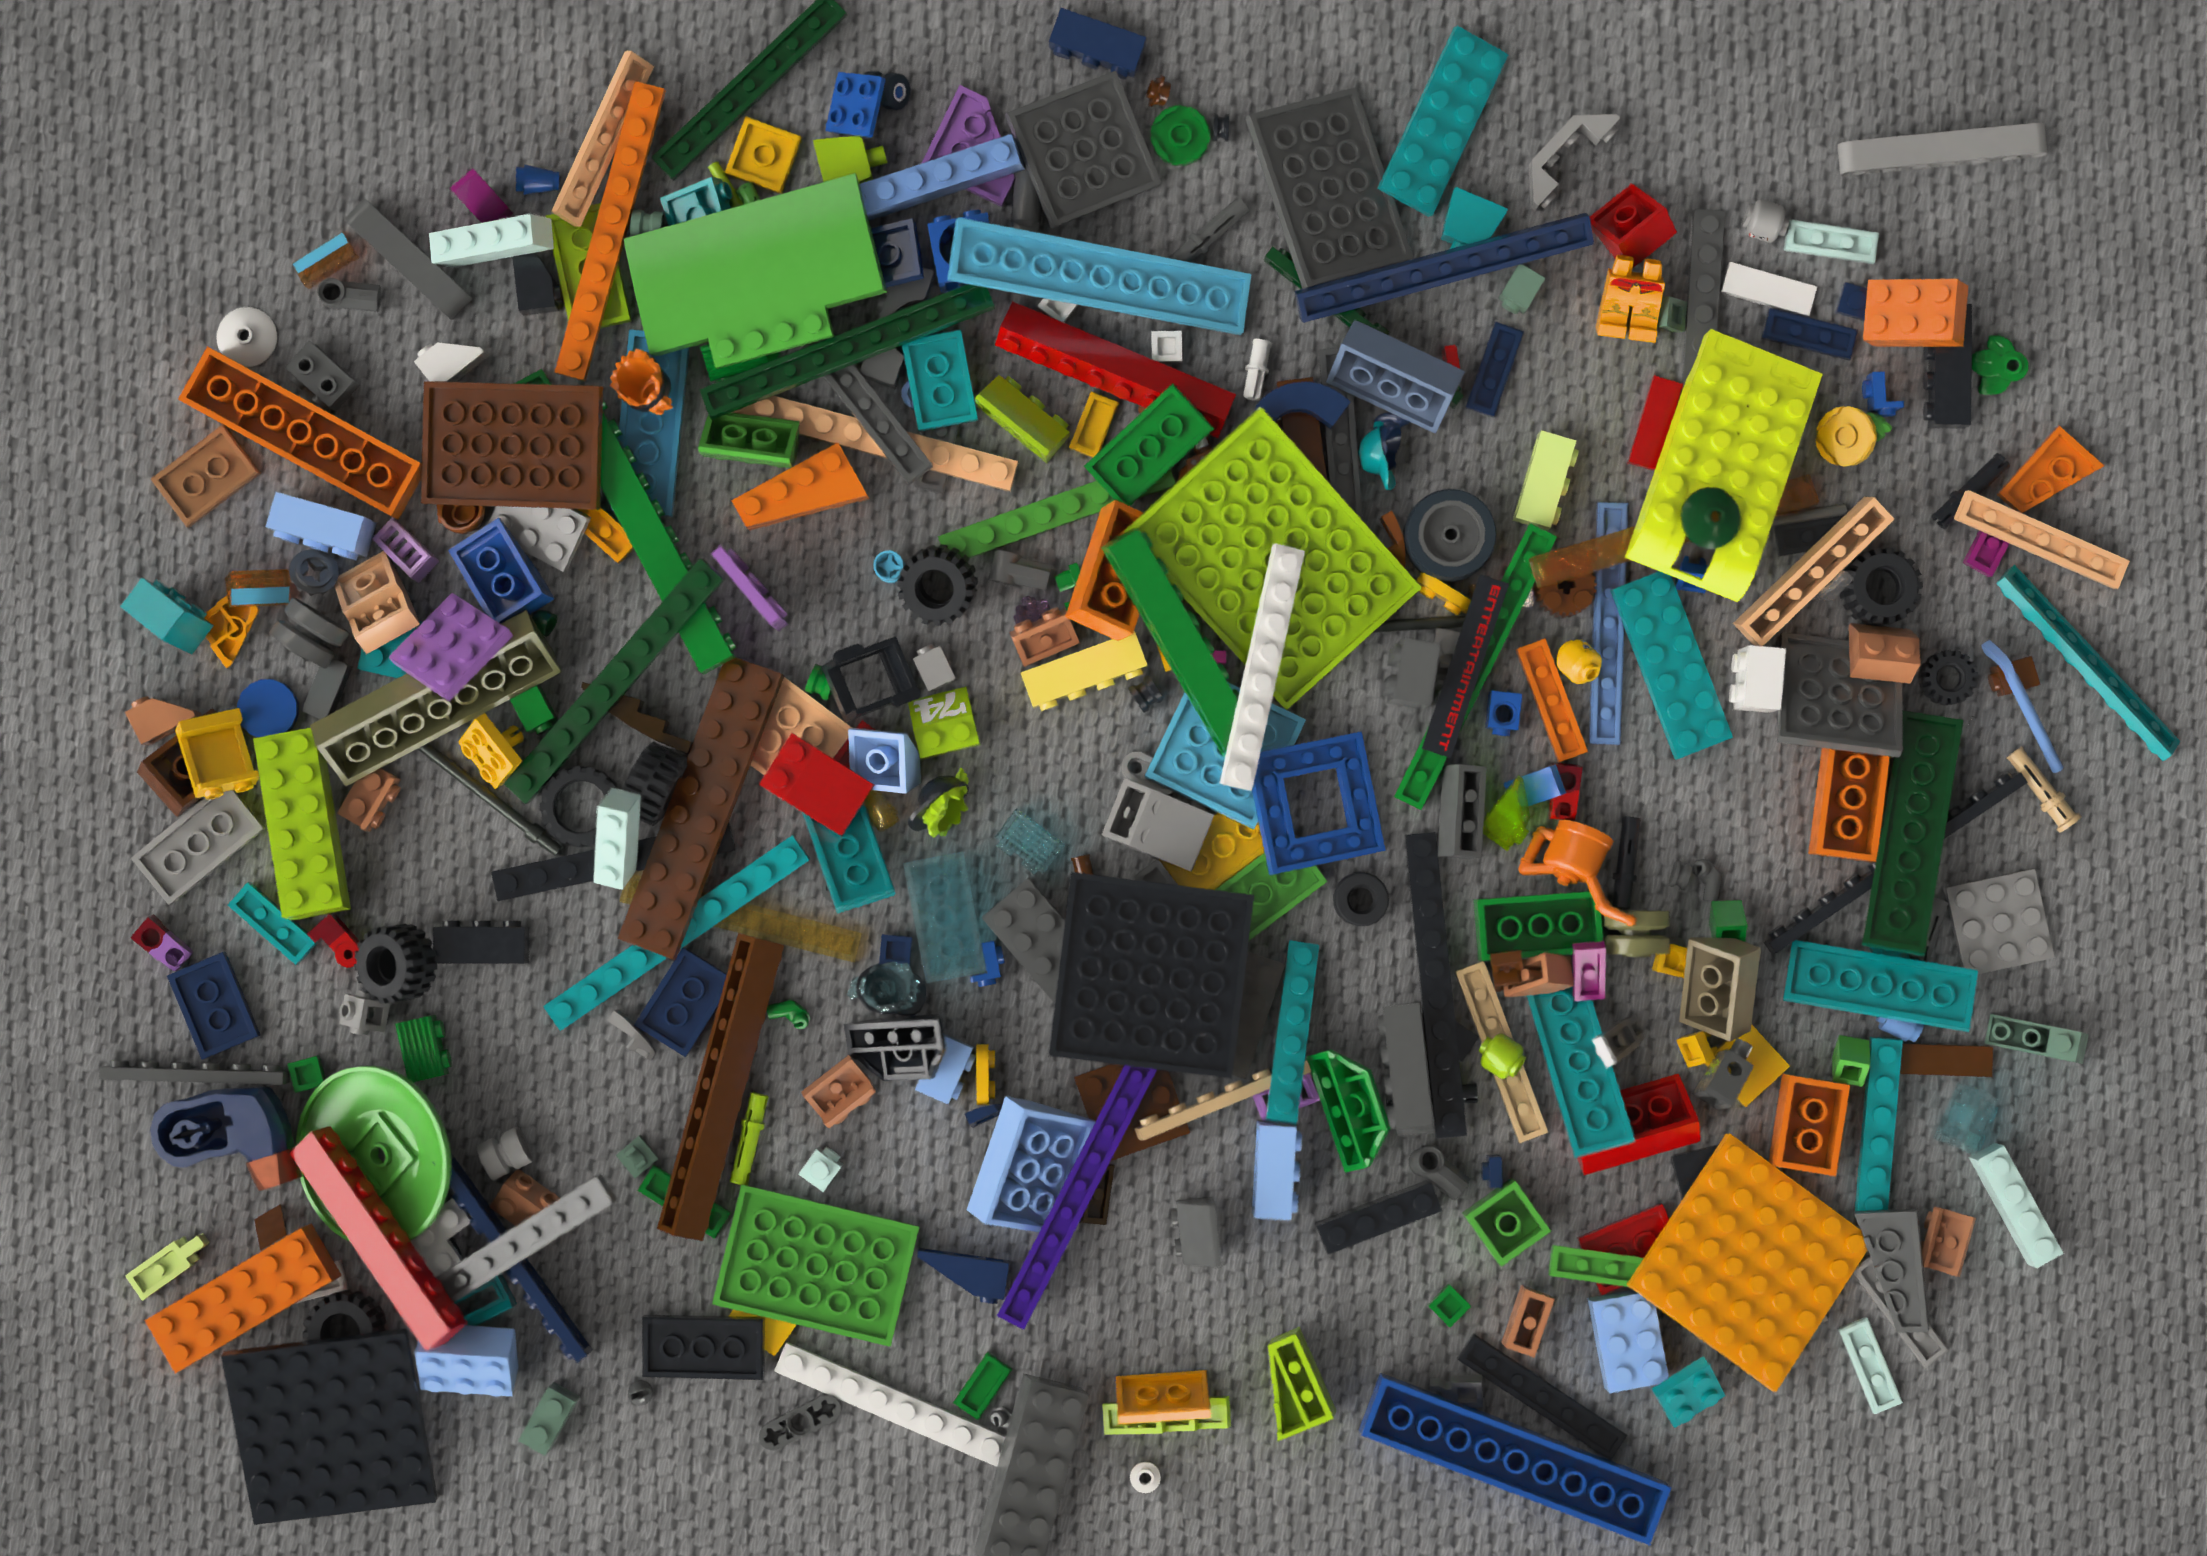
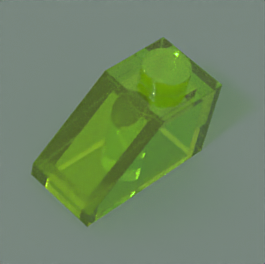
M1519 775L1484 817L1483 834L1506 851L1514 843L1519 846L1529 833L1526 826L1531 817L1524 780Z

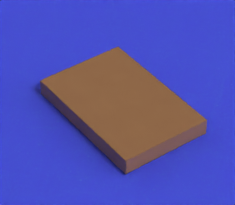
M221 425L153 476L151 481L185 526L189 528L260 475L261 472L227 427Z

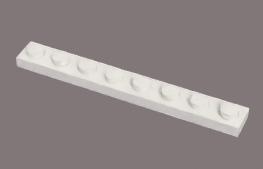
M1280 544L1272 545L1219 784L1252 791L1305 553L1303 550Z
M786 1342L774 1372L832 1395L837 1399L991 1465L998 1466L1006 1435Z

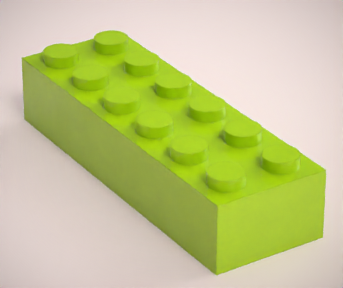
M311 727L253 738L282 918L292 921L350 910L351 905L328 764L315 745Z

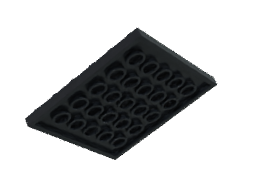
M1071 872L1048 1056L1232 1079L1254 895Z
M407 1329L223 1351L221 1355L222 1366L254 1525L436 1502L437 1490Z

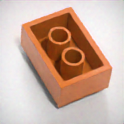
M1959 279L1868 280L1863 340L1876 347H1963L1969 286Z
M1783 1073L1768 1162L1775 1167L1836 1176L1850 1085Z

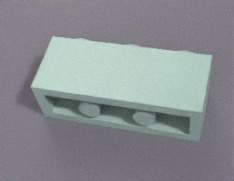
M611 788L598 805L594 883L623 890L636 872L641 795Z

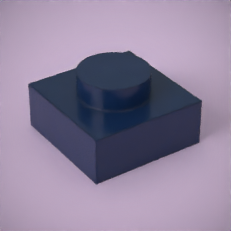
M1845 282L1835 313L1864 321L1867 288Z
M882 934L879 965L910 967L913 937Z
M1486 1155L1487 1162L1481 1163L1482 1181L1487 1180V1186L1490 1188H1503L1502 1157L1500 1155Z

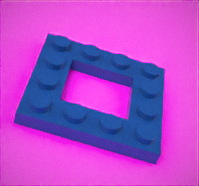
M1362 731L1260 752L1252 792L1269 875L1386 851ZM1336 768L1347 827L1295 838L1283 778Z

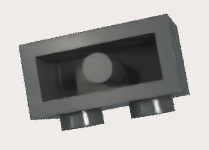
M308 341L285 366L291 373L289 379L301 390L307 387L313 392L314 395L311 399L323 410L329 407L336 412L360 386L359 383L311 341Z

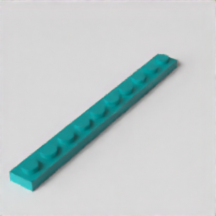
M794 834L699 899L681 948L810 860V857ZM631 945L543 1007L561 1031L667 957L636 945Z

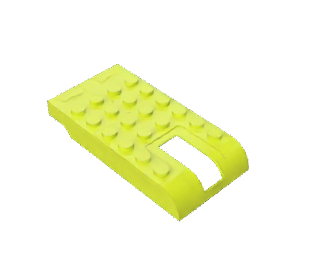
M1710 329L1703 337L1695 363L1683 387L1625 558L1738 602L1750 586L1759 565L1823 374ZM1705 487H1716L1729 493L1736 501L1740 511V527L1732 541L1716 548L1712 561L1701 579L1672 567L1686 537L1681 525V509L1688 496L1696 490Z

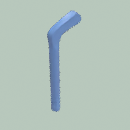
M1986 641L1981 645L1983 652L1996 662L2004 672L2006 680L2052 773L2061 771L2063 765L2011 661L1992 641Z

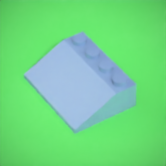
M1006 1096L967 1211L984 1224L1040 1232L1096 1121L1033 1101Z

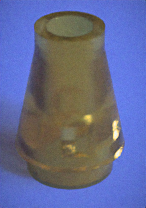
M871 790L864 803L872 827H876L878 832H882L899 822L898 811L880 791Z

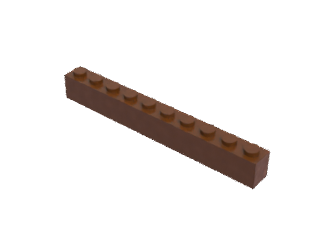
M741 933L737 935L657 1226L658 1230L672 1236L703 1241L709 1226V1217L717 1197V1188L725 1167L728 1148L733 1138L737 1115L741 1109L745 1086L749 1080L750 1068L758 1047L762 1024L766 1018L768 1002L774 989L778 966L782 960L784 948L782 944Z

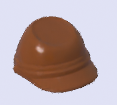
M436 504L438 522L454 533L467 534L479 528L485 516V506Z

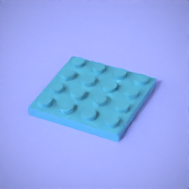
M1228 683L1232 690L1236 689L1240 693L1241 688ZM1184 692L1144 777L1253 830L1258 823L1253 792L1219 784L1225 757L1221 755ZM1271 703L1260 752L1294 745L1306 719Z

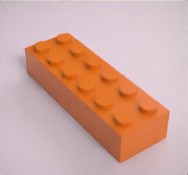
M311 1223L144 1321L173 1371L177 1373L342 1275Z

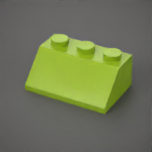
M998 375L975 397L977 407L1045 463H1048L1070 436V432L1066 430L1069 425L1058 415L1054 414L1051 417L1044 412L1045 405L1033 395L1029 398L1020 392L1022 387L1009 376L1004 379Z

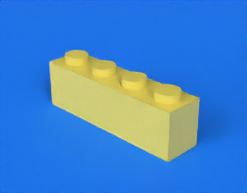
M1134 631L1132 635L1119 641L1112 639L1021 672L1033 708L1040 707V710L1044 711L1058 706L1056 700L1068 696L1069 701L1087 695L1085 690L1097 686L1099 691L1115 685L1113 679L1125 675L1126 680L1143 675L1142 669L1147 667V663Z

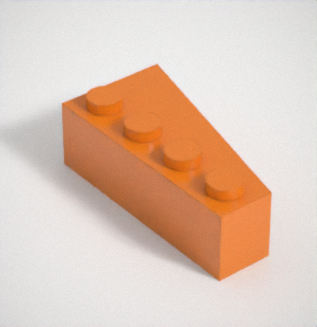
M839 442L731 501L744 525L750 531L858 501L861 502L868 500L869 497Z

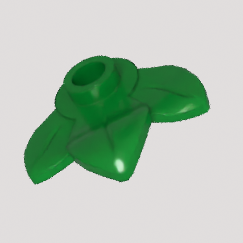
M1989 336L1988 350H1981L1972 355V370L1978 375L1983 376L1978 392L1982 395H1997L2006 391L2011 382L2023 379L2028 372L2029 363L2022 353L2014 350L2010 340L2003 336ZM2009 362H2018L2019 368L2016 371L2008 370L2007 365Z

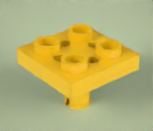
M483 713L472 722L458 743L463 754L478 767L482 778L490 783L494 789H497L505 783L522 762V759L512 747L523 742L524 736L521 731L514 735V732L519 729L515 725L500 733L488 716Z

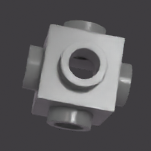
M358 990L357 995L345 994L344 1001L340 1007L339 1024L351 1027L350 1032L354 1034L369 1035V1031L385 1032L390 1003L384 1004L380 1003L379 1000L374 1001L370 998V993L365 994L363 990Z

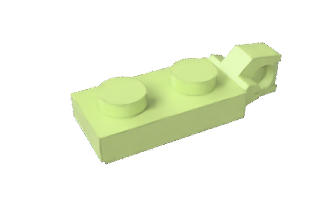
M203 1233L197 1235L189 1242L184 1236L167 1245L125 1275V1277L143 1301L195 1265V1262L200 1259L196 1253L210 1242Z

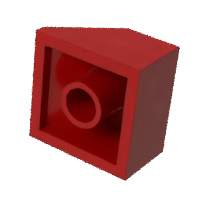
M1632 183L1590 216L1592 231L1615 259L1617 255L1633 257L1632 269L1677 234L1667 209Z

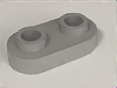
M1132 752L1123 759L1121 772L1125 779L1168 796L1174 793V791L1144 777L1151 764L1152 757L1142 752ZM1139 763L1142 771L1140 773H1133L1130 769L1131 764Z

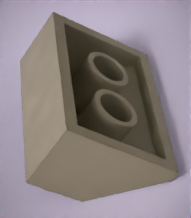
M1689 938L1679 1022L1729 1042L1750 1032L1761 948L1736 938Z

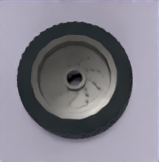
M1444 489L1433 492L1420 500L1408 515L1403 532L1405 551L1411 563L1422 573L1437 578L1442 582H1456L1466 579L1478 572L1488 562L1494 551L1496 526L1493 516L1488 507L1473 494L1457 489ZM1446 530H1453L1456 538L1448 540L1445 536Z

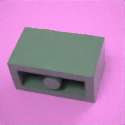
M553 1382L544 1393L518 1441L545 1456L553 1447L580 1396Z

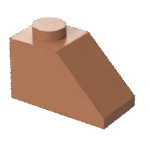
M148 696L134 701L131 704L133 708L125 712L140 743L149 746L174 733L179 721L202 716L201 712L160 699H149Z
M1543 953L1522 960L1523 970L1520 971L1522 983L1503 986L1504 997L1550 994L1573 987L1571 957Z

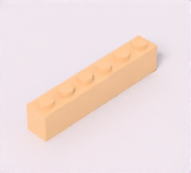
M1864 496L1733 624L1753 645L1763 647L1895 519L1875 497Z

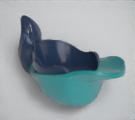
M1390 412L1380 414L1375 418L1373 430L1362 439L1358 450L1361 466L1364 471L1380 475L1386 490H1392L1396 486V479L1392 470L1396 468L1395 456L1401 443V427L1411 423Z

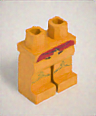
M1617 255L1612 269L1608 268L1607 279L1596 322L1597 335L1625 339L1627 333L1630 340L1656 343L1658 317L1665 285L1662 277V263L1660 260L1645 259L1643 272H1633V257Z

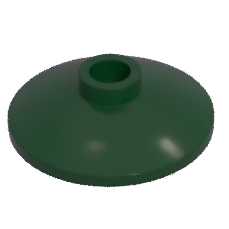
M1716 487L1698 489L1688 496L1682 506L1681 525L1688 539L1699 547L1706 549L1722 547L1732 541L1739 530L1741 519L1739 507L1733 497L1722 489ZM1712 511L1718 514L1719 519L1717 522L1711 519Z

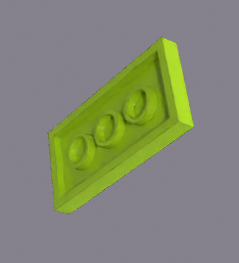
M601 203L590 205L581 227L571 225L554 213L545 215L546 218L551 219L553 253L568 321ZM619 263L601 328L632 322Z

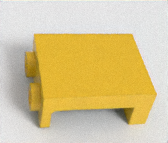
M240 708L178 722L175 732L195 798L205 796L206 800L221 797L224 794L223 792L234 789L236 793L251 790L254 787L253 785H256L259 779V772L254 771L240 726L243 720Z

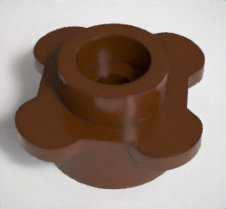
M1161 75L1155 81L1151 80L1146 93V97L1150 99L1148 106L1153 107L1154 104L1164 106L1171 90V83L1165 81V76Z

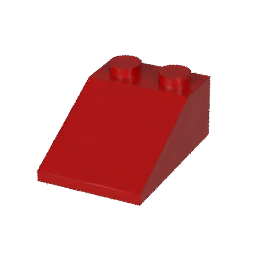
M791 733L759 783L766 790L840 836H843L874 787V784Z

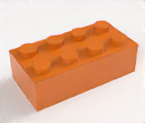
M1114 500L1100 510L1065 617L1119 641L1133 634L1139 612L1101 547L1122 535L1124 530L1140 517L1143 512L1118 500Z
M1828 748L1821 749L1808 854L1876 862L1890 756Z

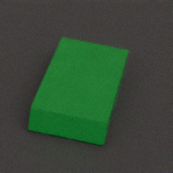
M987 1351L953 1401V1404L979 1420L1013 1368Z

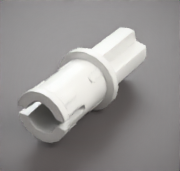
M1253 339L1250 363L1245 368L1248 371L1243 393L1246 399L1255 401L1261 398L1265 374H1269L1267 364L1270 348L1272 347L1270 341Z

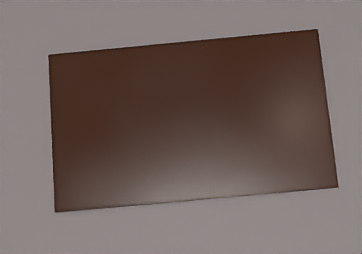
M281 1204L254 1219L260 1251L287 1235Z

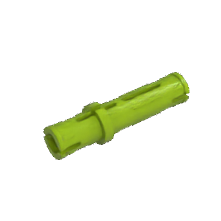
M750 1092L745 1118H742L740 1123L742 1125L741 1136L729 1182L747 1186L749 1184L760 1131L764 1130L765 1126L763 1118L769 1099L768 1095Z

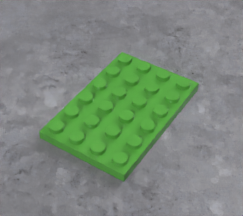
M741 1185L712 1305L891 1347L920 1226L749 1185Z

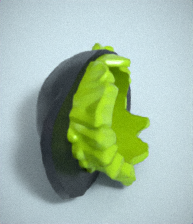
M962 768L959 769L956 776H938L923 786L918 797L920 807L908 819V825L912 830L919 832L928 827L929 835L935 838L938 834L946 836L952 824H960L962 821L961 812L968 811L964 798L969 791L967 785L969 780Z

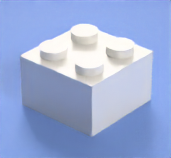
M1749 645L1738 649V654H1733L1731 670L1736 672L1735 685L1731 684L1729 690V702L1734 703L1733 710L1766 713L1781 710L1785 648Z

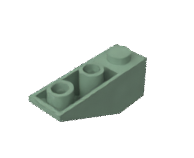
M1990 1014L1984 1044L2083 1064L2089 1034Z

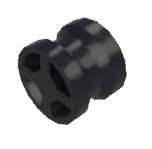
M1149 675L1144 677L1139 685H1132L1128 688L1143 713L1147 712L1153 703L1164 701L1163 696Z

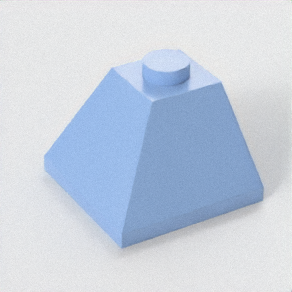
M858 728L848 729L850 770L874 784L872 790L907 793L921 783L920 755L907 733Z

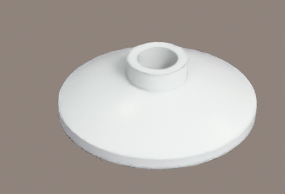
M242 307L231 311L223 318L217 331V344L224 356L245 367H254L265 362L274 352L277 344V330L272 319L263 311L252 307ZM247 330L249 337L247 340L242 341L240 333Z

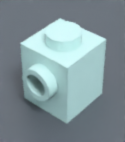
M818 1147L799 1175L824 1192L843 1166V1163L839 1161L841 1157L828 1147H825L824 1150Z

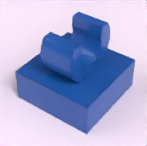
M1685 556L1679 570L1702 579L1709 565H1706L1704 558L1700 559L1699 564L1689 563V556ZM1678 578L1675 579L1677 590L1706 592L1703 588Z

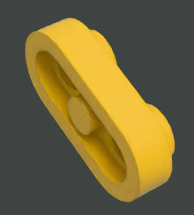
M1421 572L1416 580L1422 587L1418 592L1432 600L1435 596L1445 602L1443 607L1457 616L1461 612L1467 614L1471 602L1470 599L1437 578Z
M976 1044L977 1105H989V1099H995V1081H989V1068H995V1050H989V1044Z

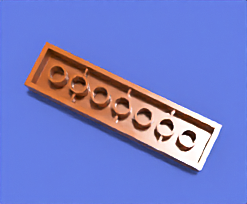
M208 346L178 398L181 402L397 520L401 517L422 479V463Z

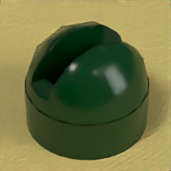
M540 610L532 616L533 621L543 636L547 637L553 632L557 624V615L546 610Z

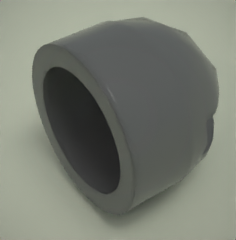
M638 1380L639 1382L636 1381L629 1387L628 1397L633 1404L642 1406L652 1399L653 1388L647 1381ZM647 1390V1395L634 1398L632 1395L633 1393Z

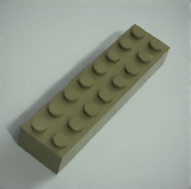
M526 610L501 623V625L509 629L513 637L450 701L407 673L311 724L310 727L317 749L344 785L352 784L561 673L553 649L528 611Z

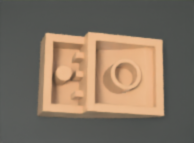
M384 551L338 576L334 587L342 612L349 620L354 638L366 654L420 625L407 591L389 556Z

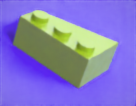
M1300 1327L1273 1337L1268 1344L1274 1393L1277 1440L1281 1441L1334 1419L1337 1410Z

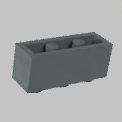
M1464 764L1443 766L1438 857L1482 858L1487 767Z

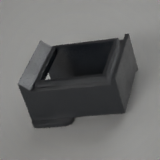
M896 636L865 648L861 644H854L840 649L833 654V660L821 667L845 723L890 705L895 707L919 699L921 696V691L915 683ZM879 654L895 695L857 709L840 668Z

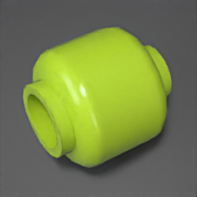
M1502 1033L1497 1034L1493 1039L1487 1037L1478 1051L1482 1054L1481 1066L1500 1079H1505L1509 1076L1515 1077L1526 1060V1057L1523 1055V1046Z

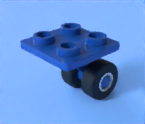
M869 71L865 74L839 72L825 130L836 134L873 137L880 104L889 110H901L907 105L911 94L908 79L898 73H888L882 77L883 74L879 71Z

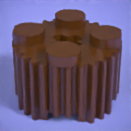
M1564 555L1552 558L1543 564L1536 578L1535 586L1532 587V590L1535 591L1533 597H1537L1535 601L1540 602L1539 607H1544V612L1549 611L1551 616L1555 614V618L1560 616L1561 618L1567 616L1569 618L1585 610L1595 598L1593 594L1597 592L1594 589L1597 583H1594L1596 577L1592 576L1594 571L1585 560H1580L1579 557L1574 559L1573 555L1570 557ZM1563 579L1567 580V583L1571 585V589L1567 591V594H1563V589H1558V584L1563 582Z

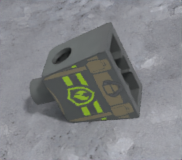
M1737 1038L1730 1050L1718 1052L1692 1095L1717 1110L1732 1107L1754 1065L1746 1060L1753 1047L1746 1041ZM1728 1066L1731 1069V1074L1728 1072Z

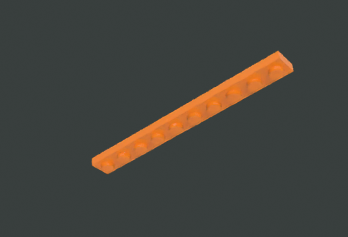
M638 81L634 82L556 364L555 373L558 375L586 382L624 245L623 239L627 234L632 210L666 93L664 88Z

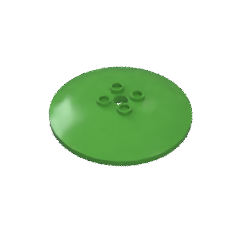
M357 1066L331 1075L315 1089L303 1109L297 1128L296 1146L311 1131L331 1126L333 1131L340 1137V1141L349 1154L356 1160L358 1167L367 1180L373 1184L383 1203L391 1210L399 1226L407 1233L409 1240L412 1241L423 1234L435 1221L447 1197L451 1177V1156L448 1138L435 1107L420 1088L393 1070L379 1066ZM379 1147L382 1148L385 1153L384 1162H382L378 1157ZM301 1171L302 1177H300L302 1187L317 1215L333 1232L349 1241Z

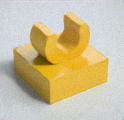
M1699 1031L1676 1040L1688 1068L1705 1064L1715 1059L1714 1053H1716L1718 1048L1717 1046L1710 1047L1707 1041V1037L1711 1036V1034Z

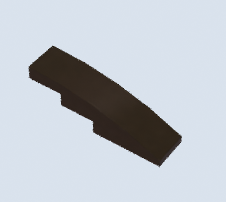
M582 682L581 688L585 691L590 684ZM624 695L610 710L609 713L638 732L657 742L689 753L693 742L666 734L669 722L641 713L644 701Z

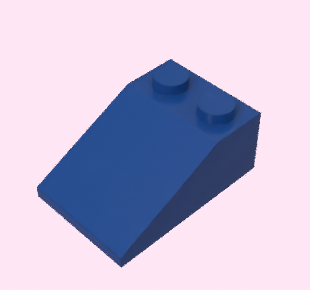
M499 517L448 550L484 613L500 624L526 610L531 615L555 599L539 571Z

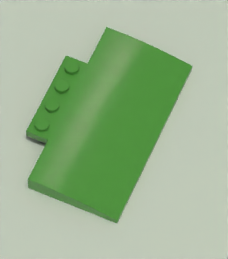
M856 173L623 239L649 353L654 357L709 342L715 368L720 369L834 337L827 309L887 293Z

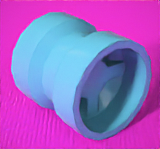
M891 550L879 553L873 563L876 575L886 583L897 582L901 577L900 572L905 566L901 556Z

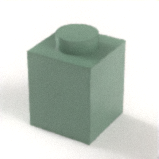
M1523 264L1517 265L1498 297L1499 300L1503 301L1502 307L1514 314H1517L1519 311L1524 314L1544 282L1545 277Z

